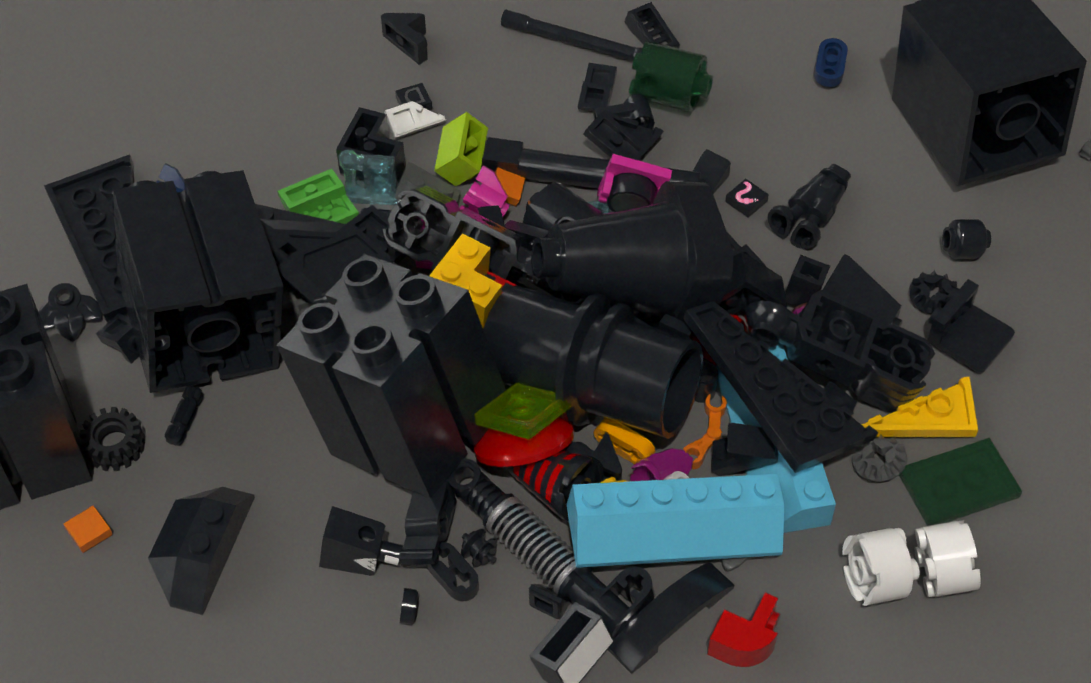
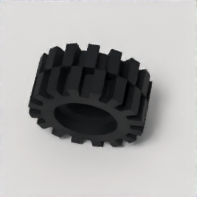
M111 407V412L109 413L106 412L105 408L100 409L101 415L98 417L95 413L89 416L91 423L85 420L82 424L84 430H80L79 435L85 455L94 467L98 469L101 465L103 471H108L109 467L112 466L114 471H120V464H124L125 468L131 466L130 459L136 462L140 458L138 452L143 453L145 438L140 423L133 413L129 414L125 408H122L119 413L117 407ZM121 432L125 434V437L115 445L103 446L100 444V441L110 433Z

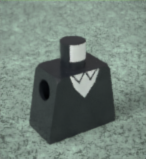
M332 506L323 534L319 567L371 576L375 573L378 561L398 566L399 554L403 545L383 540L386 528L384 523Z

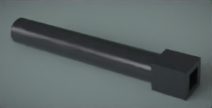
M488 137L482 158V167L484 165L494 172L499 167L525 179L598 189L610 160L523 148V142ZM667 168L672 170L670 181L683 182L686 179L690 182L705 183L706 179L700 178L701 172Z

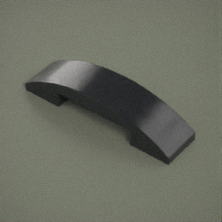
M711 562L701 565L677 580L643 608L614 638V642L607 650L633 674L658 653L660 644L704 607L710 609L734 589V584Z

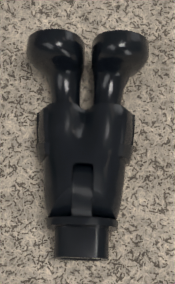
M831 164L829 168H823L819 174L793 194L788 200L789 207L777 205L769 211L767 218L771 229L778 237L785 239L791 233L796 222L800 218L806 217L807 219L801 221L793 230L791 243L795 247L802 249L814 247L821 238L819 227H824L835 214L837 204L848 187V180L851 178V174L836 164Z

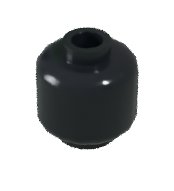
M955 219L943 230L942 245L944 250L954 259H978L985 253L986 248H989L991 245V232L986 230L984 223L979 219Z

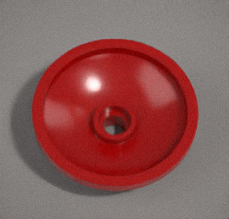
M524 409L511 412H515L517 416H527L535 410ZM553 413L546 419L534 423H519L509 418L506 421L522 425L526 429V434L492 425L474 446V452L478 461L490 466L511 467L530 464L553 456L566 448L574 438V430L570 422L563 420L561 416Z

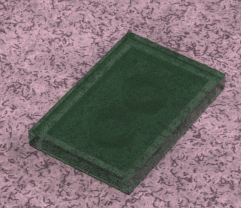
M990 437L908 464L899 474L927 526L950 522L1020 498L1022 494L1020 486Z

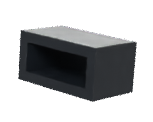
M575 602L529 656L546 682L580 683L611 646L614 639L602 616Z

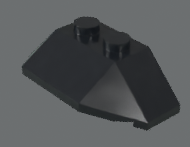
M219 487L175 500L148 557L170 607L200 615L204 614L254 501V494Z

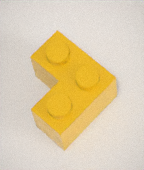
M462 233L429 276L468 289L482 328H484L490 310L501 295L502 285L485 276L489 271L491 248Z

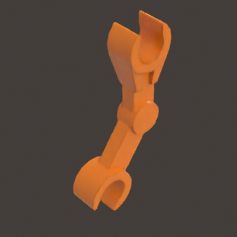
M710 394L706 397L704 409L705 413L709 416L707 433L701 439L683 448L689 455L698 457L692 463V470L701 467L709 449L713 445V441L721 439V416L725 414L727 405L724 396H722L720 407L711 406Z

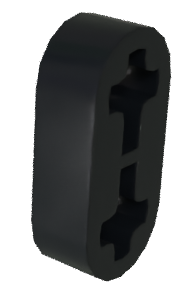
M440 542L437 556L440 555L442 558L448 556L449 568L442 561H438L435 564H427L429 572L455 600L464 602L473 599L479 591L478 574L453 545L447 542ZM456 575L463 582L469 580V587L465 588L463 585L457 587Z

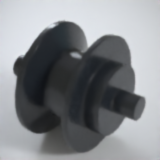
M484 529L473 531L469 535L467 533L462 535L464 541L462 543L461 555L464 558L472 555V565L474 567H479L489 561L494 563L497 559L494 556L497 540L495 538L485 540L486 531Z

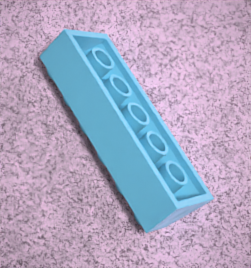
M778 343V345L770 348L769 351L778 359L783 361L786 358L788 360L783 344ZM716 366L718 369V384L722 396L727 401L726 411L730 423L761 427L719 367ZM778 451L777 463L745 470L746 475L778 474L785 505L784 533L831 525L836 503L822 462L794 473Z
M778 474L573 484L566 504L576 568L778 556L783 553L785 505Z

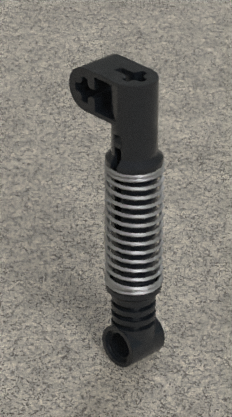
M463 458L458 467L447 478L457 499L468 504L469 507L480 515L483 519V525L490 533H494V537L499 538V542L505 543V547L510 548V552L516 553L515 557L521 558V562L526 563V567L532 568V572L537 573L538 578H543V582L548 583L549 588H554L556 594L568 598L573 604L576 602L602 616L613 639L643 608L655 599L651 576L641 567L633 566L626 568L608 586L592 573V567L576 568L572 547L570 545L567 546V542L564 540L561 541V537L559 535L556 536V532L550 530L548 525L545 526V522L540 521L537 515L534 516V512L529 511V508L524 506L521 500L512 493L505 494L495 483L490 481L481 472L475 461ZM465 477H474L470 483L460 484L461 480ZM642 586V591L638 592L634 589L630 592L631 587L639 589ZM621 594L627 600H629L631 597L633 605L629 607L618 597V595Z

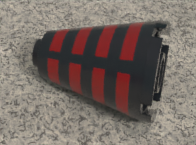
M560 451L553 456L534 463L508 467L509 473L560 518L568 522L566 504L572 485L600 483L604 479V468L600 460L592 456Z

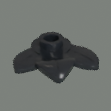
M61 283L53 287L49 293L48 302L39 310L46 331L56 327L60 335L71 342H74L79 336L84 321L92 323L102 321V312L98 302L91 296L81 295L78 288L69 283ZM63 294L70 295L66 301H60L59 297Z

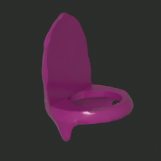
M674 448L654 453L645 459H641L631 467L633 471L630 481L664 480L666 476L675 471H681L688 475L692 468L693 457L689 456L684 450Z

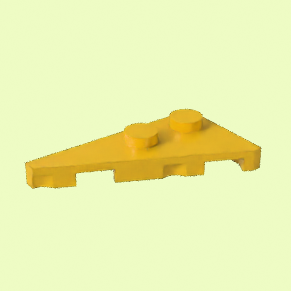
M970 377L959 379L958 384L942 390L940 387L932 391L928 396H920L909 403L898 406L897 411L884 417L879 414L861 425L865 428L868 425L879 432L876 437H879L880 434L883 437H976L978 425Z

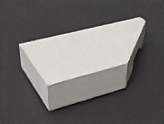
M413 101L385 110L384 114H387V121L395 140L443 124L446 121L445 116L433 113Z

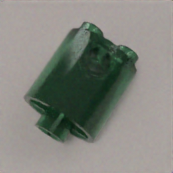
M651 41L645 42L642 53H636L633 60L632 69L636 70L635 79L631 81L629 95H644L648 98L649 102L692 112L698 104L700 97L707 98L712 88L713 75H709L707 72V56Z

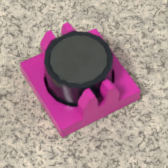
M612 154L598 187V201L603 203L607 201V205L613 212L653 204L661 185L666 181H670L672 170Z

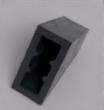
M844 254L824 286L823 291L880 316L879 322L885 325L895 324L901 327L903 320L898 317L902 305L850 256Z

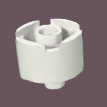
M964 520L915 529L918 545L914 548L915 557L919 568L925 567L927 576L923 577V583L927 597H940L980 589V569L972 570L975 568L974 558H977L976 547L967 523H964Z
M887 528L850 535L845 539L842 555L848 554L849 565L843 566L848 588L856 601L863 600V605L868 606L909 596L913 580L919 579L920 571L917 561L910 557L906 546V536L901 528Z

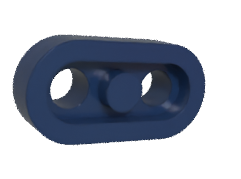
M829 38L820 43L814 74L815 80L820 85L834 87L843 80L848 47L842 40Z

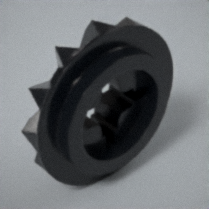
M935 270L931 274L922 272L918 278H913L909 288L910 299L918 309L932 314L937 307L943 308L946 305L949 294L957 287V281L949 280L948 274L944 276L937 275ZM939 287L940 293L937 292L930 298V290Z

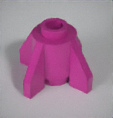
M483 165L476 177V180L482 184L480 185L474 181L469 191L465 194L463 203L469 206V210L479 214V207L499 205L504 217L510 207L509 204L505 203L508 196L495 172ZM464 205L460 206V210L467 208Z

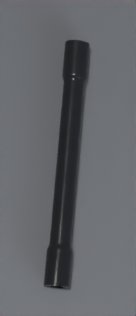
M507 9L504 10L501 17V26L522 32H531L629 60L635 64L655 70H660L663 63L664 54L641 47L636 48L568 29Z

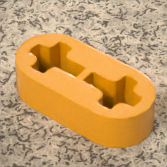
M606 418L600 422L593 432L598 442L601 441L605 432H608L616 454L633 464L656 452L653 443L649 439L621 423Z

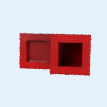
M765 592L751 621L724 609L710 637L707 655L736 667H751L765 661L772 654L778 635L777 632H774L781 615L776 612L778 598Z

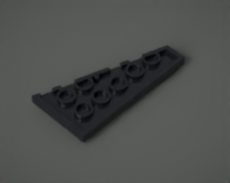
M130 154L44 185L106 322L112 320L118 313L122 315L128 314L117 277L115 237L117 236L114 223L113 189L125 188L133 184Z

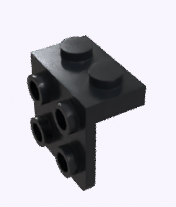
M968 279L960 289L955 287L951 291L943 308L937 307L932 313L928 322L931 324V329L927 341L976 372L983 373L1012 340L1015 331L1012 327L973 305L979 285Z

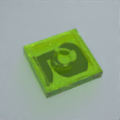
M516 383L474 415L476 425L531 439L570 409L571 404L566 400H556L554 392Z

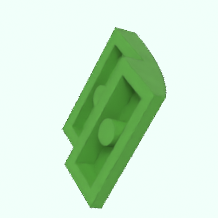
M332 168L277 191L286 211L347 224L359 215L358 210L346 195L343 183Z

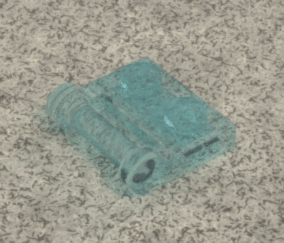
M344 150L339 154V164L344 170L345 196L352 203L397 204L398 199H395L397 179L394 156L357 155L352 150ZM356 170H363L365 189H361L357 183Z

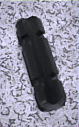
M189 385L185 388L182 394L184 399L179 401L170 421L172 424L167 427L164 434L167 443L177 446L183 443L186 436L184 432L188 431L197 411L195 406H199L203 398L202 390L199 387Z

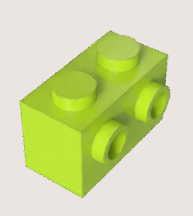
M468 112L443 126L434 171L454 186L474 178L481 170L488 127Z

